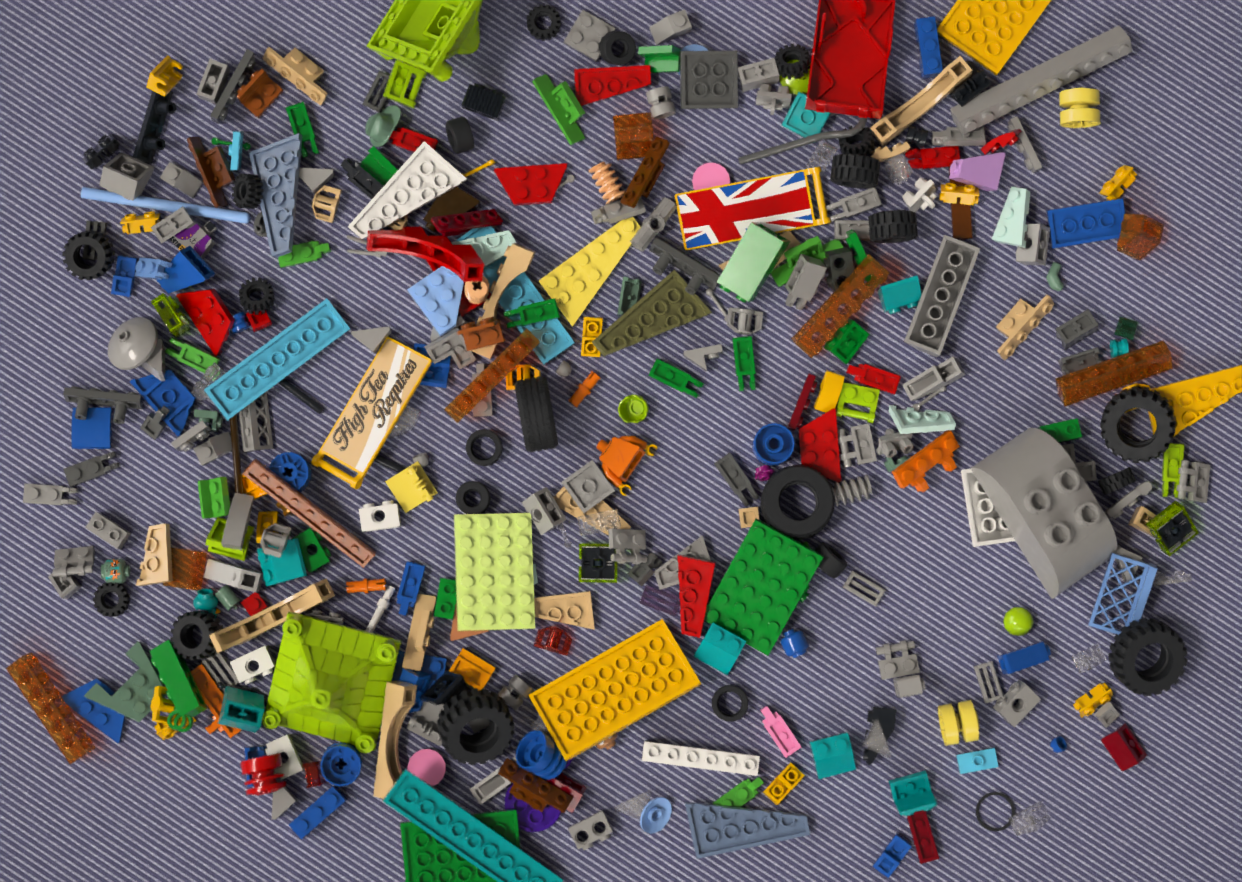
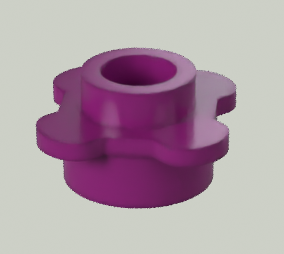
M769 465L760 466L755 469V479L767 481L773 475L774 470Z

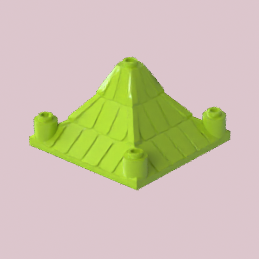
M395 0L366 47L377 52L386 60L394 58L429 72L440 82H444L451 78L453 72L452 66L446 60L455 54H472L479 47L480 28L477 20L483 0Z
M289 611L286 621L282 626L283 636L266 709L262 717V724L268 729L282 726L355 745L356 749L361 753L375 751L383 718L386 683L392 681L401 640Z

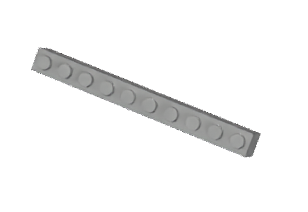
M1120 25L975 96L963 107L958 104L950 108L953 122L960 132L965 135L1133 52L1130 37Z

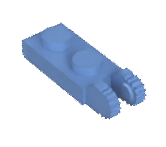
M139 257L135 268V276L156 280L168 279L169 275L164 273L165 267L171 268L172 263L160 259Z

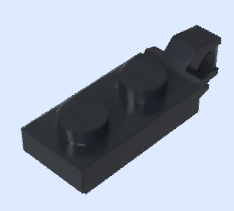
M347 158L340 165L348 172L346 174L349 177L348 180L371 199L385 185L358 161L353 162Z

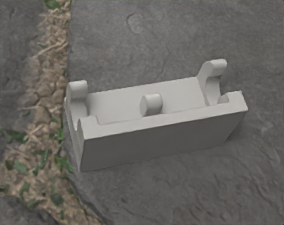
M774 58L738 67V77L741 81L742 92L760 88L761 84L772 85L779 83V72Z
M182 206L153 225L151 229L162 244L194 223V219L188 214L186 208Z

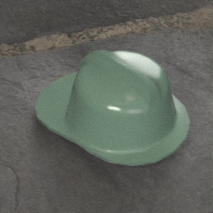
M393 105L389 106L382 112L372 115L367 120L365 133L370 137L373 146L381 147L388 142L401 118L400 108Z

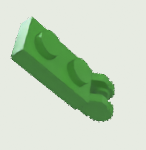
M171 337L170 342L181 347L182 350L179 353L172 348H166L165 352L211 377L214 375L220 358L187 342L185 343Z

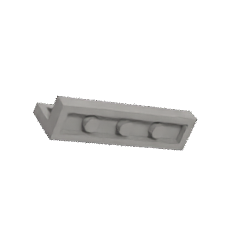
M267 392L259 397L262 402L260 408L253 401L239 412L243 452L273 449ZM259 415L264 419L262 427L257 422ZM261 434L266 438V445L260 446L259 437Z

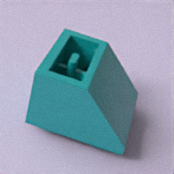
M226 686L218 724L255 733L261 727L264 713V695Z

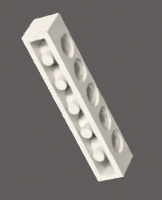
M644 741L642 761L758 776L760 756Z

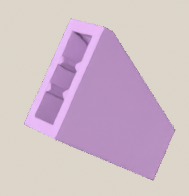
M993 153L953 160L950 166L949 179L967 185H974L985 191H995L998 189L1006 153Z

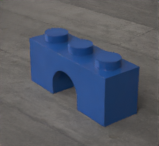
M935 16L919 18L915 20L914 28L916 42H918L920 50L921 78H936L943 69Z
M334 785L294 819L289 826L300 839H303L346 802L347 798Z

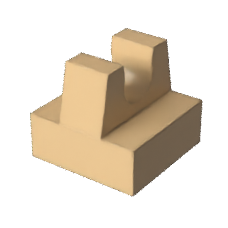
M758 507L738 509L741 528H749L756 518L759 520Z

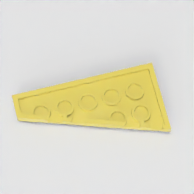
M634 217L621 220L539 280V283L550 298L556 299L558 309L572 327L600 290L625 252L632 245L630 240L640 228Z

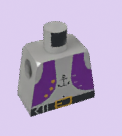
M210 220L202 228L194 222L169 239L179 250L191 246L204 259L215 245V242L209 236L217 228Z

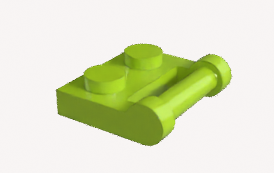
M396 60L383 97L415 109V100L427 72ZM414 74L416 77L408 99L404 98L411 75Z
M843 382L836 416L841 417L843 415L858 418L873 424L880 390ZM844 403L867 407L870 410L869 413L843 408Z

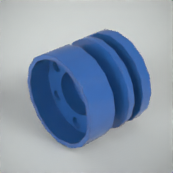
M293 452L277 455L269 466L271 471L298 492L304 491L312 480L310 464L305 458ZM287 468H289L290 470H294L292 472V477H289L288 475L285 476V474L287 473Z
M534 730L527 733L519 742L516 750L517 764L542 779L551 780L561 774L567 763L553 738L541 731Z
M338 742L332 744L322 755L320 764L321 774L332 785L346 786L351 784L360 774L362 764L360 753L349 743ZM340 758H342L344 762H347V764H344L342 768L339 766V764H336V762H339Z

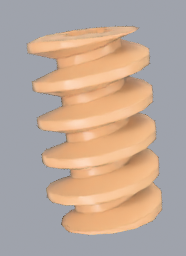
M605 162L593 166L588 171L589 173H594L592 176L593 180H598L595 185L597 187L602 186L599 189V193H605L602 198L603 200H608L606 202L607 205L621 198L626 190L619 191L622 183H615L619 177H612L616 172L615 170L609 171L612 163L605 164Z
M484 276L482 281L465 282V296L470 303L480 304L487 299L489 282Z

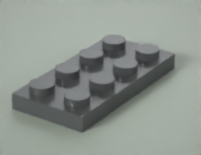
M249 49L244 53L210 115L211 120L217 124L220 121L224 122L229 113L227 109L229 104H234L237 99L238 88L245 84L247 72H251L256 64L254 52Z

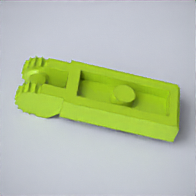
M1170 443L1168 449L1163 452V497H1167L1169 493V482H1175L1173 494L1175 498H1178V491H1176L1180 479L1178 469L1181 468V460L1184 458V444Z

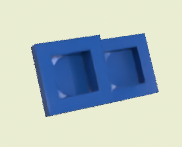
M118 255L111 294L131 296L138 258Z
M896 833L873 867L889 878L910 850L912 844Z

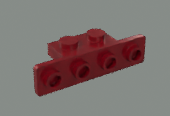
M495 209L436 216L432 217L431 222L443 237L466 234L473 228L502 225L503 220Z

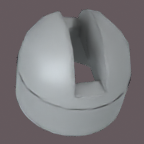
M563 360L555 373L563 377L570 375L572 371L570 364Z
M426 452L412 457L413 462L418 461L421 467L428 465L429 459Z

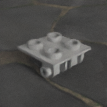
M423 701L421 710L414 713L406 729L441 746L442 741L438 733L437 720L439 719L440 711L444 710V704L435 705Z

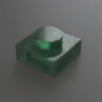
M1119 317L1114 335L1133 340L1138 322Z

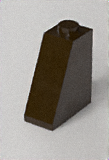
M455 187L436 198L423 219L424 223H426L425 227L435 232L437 229L431 222L432 217L472 212L481 203L473 196Z

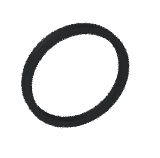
M991 792L984 795L976 806L978 822L990 831L1006 829L1012 823L1015 816L1013 802L1009 797L999 792ZM988 796H1002L1011 805V818L1001 828H990L980 819V804Z

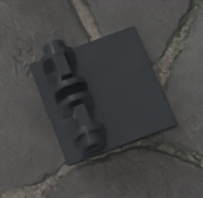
M968 60L966 63L972 69L973 76L949 94L961 107L992 84L986 78V73L983 70L979 71Z
M111 134L102 136L97 141L99 144L94 149L90 147L83 154L85 156L83 161L92 170L94 168L97 169L103 163L98 155L106 161L100 154L102 151L110 157L104 150L105 148L111 155L119 149L120 143Z

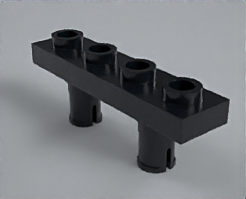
M152 91L132 158L152 164L156 149H164L165 141L160 138L167 113L173 114L176 111V104L171 102L173 91H170L165 97Z

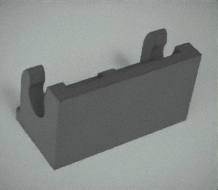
M1087 309L1055 329L1056 337L1060 338L1062 347L1066 350L1098 331L1099 324Z
M1098 347L1058 360L1063 378L1100 368L1102 360L1098 356Z

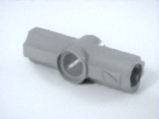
M666 197L662 198L649 217L643 220L642 226L630 240L632 246L643 252L657 233L664 229L665 223L677 208L672 200ZM652 220H654L656 223L655 229L651 226Z

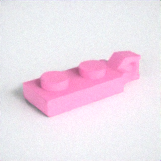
M768 706L760 710L766 718L762 721L764 727L785 758L801 748V745L777 711L772 714Z

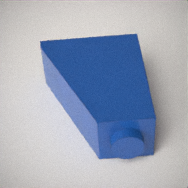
M191 246L180 250L170 262L172 263L171 268L164 269V273H167L169 278L156 281L167 293H171L204 282L216 273Z
M1038 642L997 655L1002 673L1010 674L1048 661V656L1051 655L1047 644Z

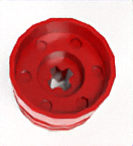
M280 754L240 762L242 775H252V779L244 782V785H254V788L246 790V795H264L277 792V790L287 786L286 781L277 783V779L285 777V774H275V769L283 766Z

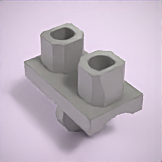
M761 84L760 90H757L756 105L763 106V109H770V115H774L775 110L782 111V108L790 109L792 94H789V87L780 86L778 92H771L769 84Z
M891 428L886 429L885 435L878 438L879 446L876 450L878 455L885 454L887 458H891L896 455L898 450H902L905 454L911 453L913 449L912 433L900 434V432L894 433Z

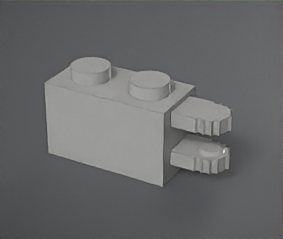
M804 254L800 255L785 286L789 292L785 302L786 306L792 307L797 297H799L795 306L796 309L802 310L807 300L811 301L813 295L818 290L821 279L826 274L827 268L821 260Z

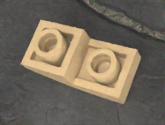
M907 141L903 144L899 142L891 148L892 152L887 146L884 148L878 147L872 151L871 157L880 162H885L905 154L911 147Z

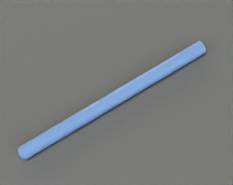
M82 187L81 198L167 212H175L183 206L188 214L193 216L245 224L250 221V214L248 212L138 196L132 201L107 190Z

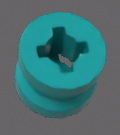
M1122 339L1121 341L1110 340L1112 359H1116L1118 356L1123 358L1129 356L1127 339Z

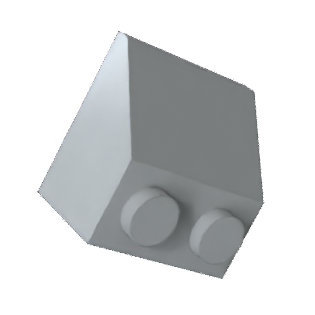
M121 152L103 166L99 186L133 201L142 194L155 167Z

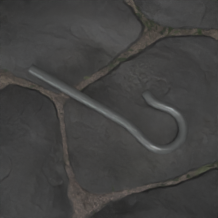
M860 118L858 124L849 130L814 134L738 157L741 165L817 141L852 137L865 127L867 119Z

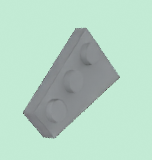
M703 535L678 553L684 556L711 561ZM677 555L654 571L660 590L679 584Z

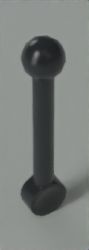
M219 682L217 684L218 689L226 688V686L257 693L255 687H251L249 689L232 685H226L223 682Z

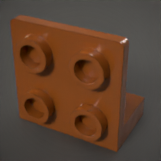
M263 68L252 74L250 77L251 81L247 85H242L236 96L241 104L257 118L284 91L267 75Z
M493 317L482 319L479 321L480 324L477 325L475 321L466 323L457 331L458 335L463 334L467 351L505 341L500 320H494Z

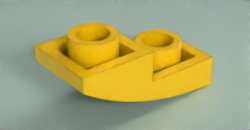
M584 316L581 356L600 357V351L593 345L592 341L602 333V317Z
M826 370L820 384L821 390L813 406L816 410L826 413L836 407L842 390L844 375Z
M790 762L767 786L763 793L775 805H778L805 775Z

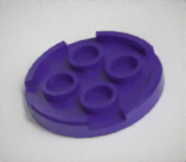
M514 783L510 785L505 795V810H517L519 829L527 832H539L548 829L557 821L561 814L559 810L549 804L546 805L543 812L533 809L529 804L509 793Z

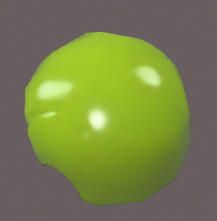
M637 394L626 396L620 401L618 406L619 417L626 423L641 422L647 417L649 411L647 401Z
M1022 607L1011 608L1005 613L1003 619L1005 629L1015 636L1026 635L1032 630L1034 625L1033 615Z

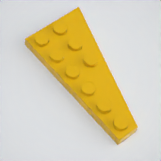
M1242 364L1149 389L1153 392L1155 390L1159 392L1160 396L1165 397L1168 400V404L1172 406L1174 416L1176 417L1174 436L1187 426H1191L1212 412L1219 405L1229 401L1231 397L1242 392ZM1148 411L1154 435L1157 423L1153 414Z

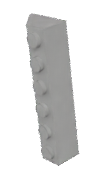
M947 235L943 236L906 334L905 343L934 357L940 356L980 248Z

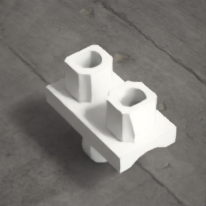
M920 177L914 184L915 188L919 191L915 195L907 191L902 196L909 211L916 212L919 208L924 211L927 206L931 209L935 207L933 200L936 198V195L933 193L937 189L932 180L927 181Z

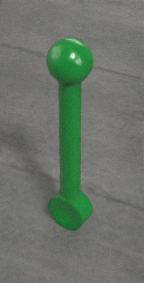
M213 138L211 140L212 144L215 146H217L218 144H232V142L221 141L218 138ZM249 143L243 144V148L245 150H249L251 148V145Z

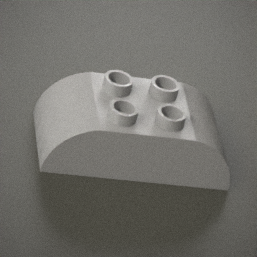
M1028 428L970 468L1051 599L1109 560L1112 553H1116L1117 539L1108 517L1068 453L1046 432L1037 428Z

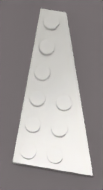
M424 141L350 223L348 228L364 240L367 238L369 230H381L467 181V178Z

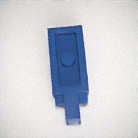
M409 561L406 562L397 595V604H401L398 614L407 616L409 607L414 608L426 566Z

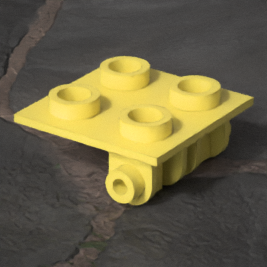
M418 461L385 481L405 513L424 501H431L434 498L433 496L438 493Z

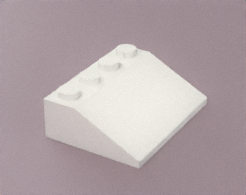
M961 470L973 547L1014 542L1015 539L972 470Z

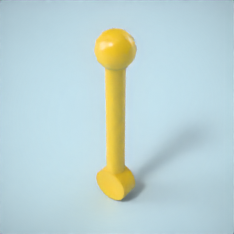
M492 159L487 163L465 174H461L464 177H467L477 171H480L488 166L495 164L494 159Z

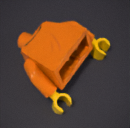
M634 435L621 436L620 438L613 437L609 443L602 439L597 444V450L602 452L599 460L603 462L601 468L605 478L616 488L619 487L620 493L624 496L627 495L622 492L623 487H628L630 490L631 487L628 484H623L622 481L626 483L645 453L648 456H654V454L649 452L650 447L658 449L656 445H647V442Z

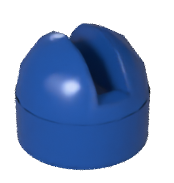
M1057 736L1050 742V747L1053 748V752L1060 753L1067 749V743L1063 737Z

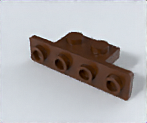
M200 137L187 138L189 150L195 158L196 167L200 170L212 204L215 208L228 206L221 188L236 180L232 170H230L231 168L222 146H216L206 152Z
M655 137L620 201L621 204L635 208L641 196L648 197L665 166L661 159L670 144L668 140Z
M506 758L498 771L499 775L514 783L509 793L515 798L526 802L535 810L543 812L546 805L549 804L560 812L565 813L573 799L569 794L534 773L521 768L509 758Z

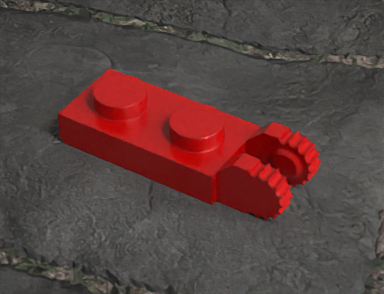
M958 146L920 150L912 149L905 153L907 159H912L907 161V168L910 169L949 167L953 160L960 159Z

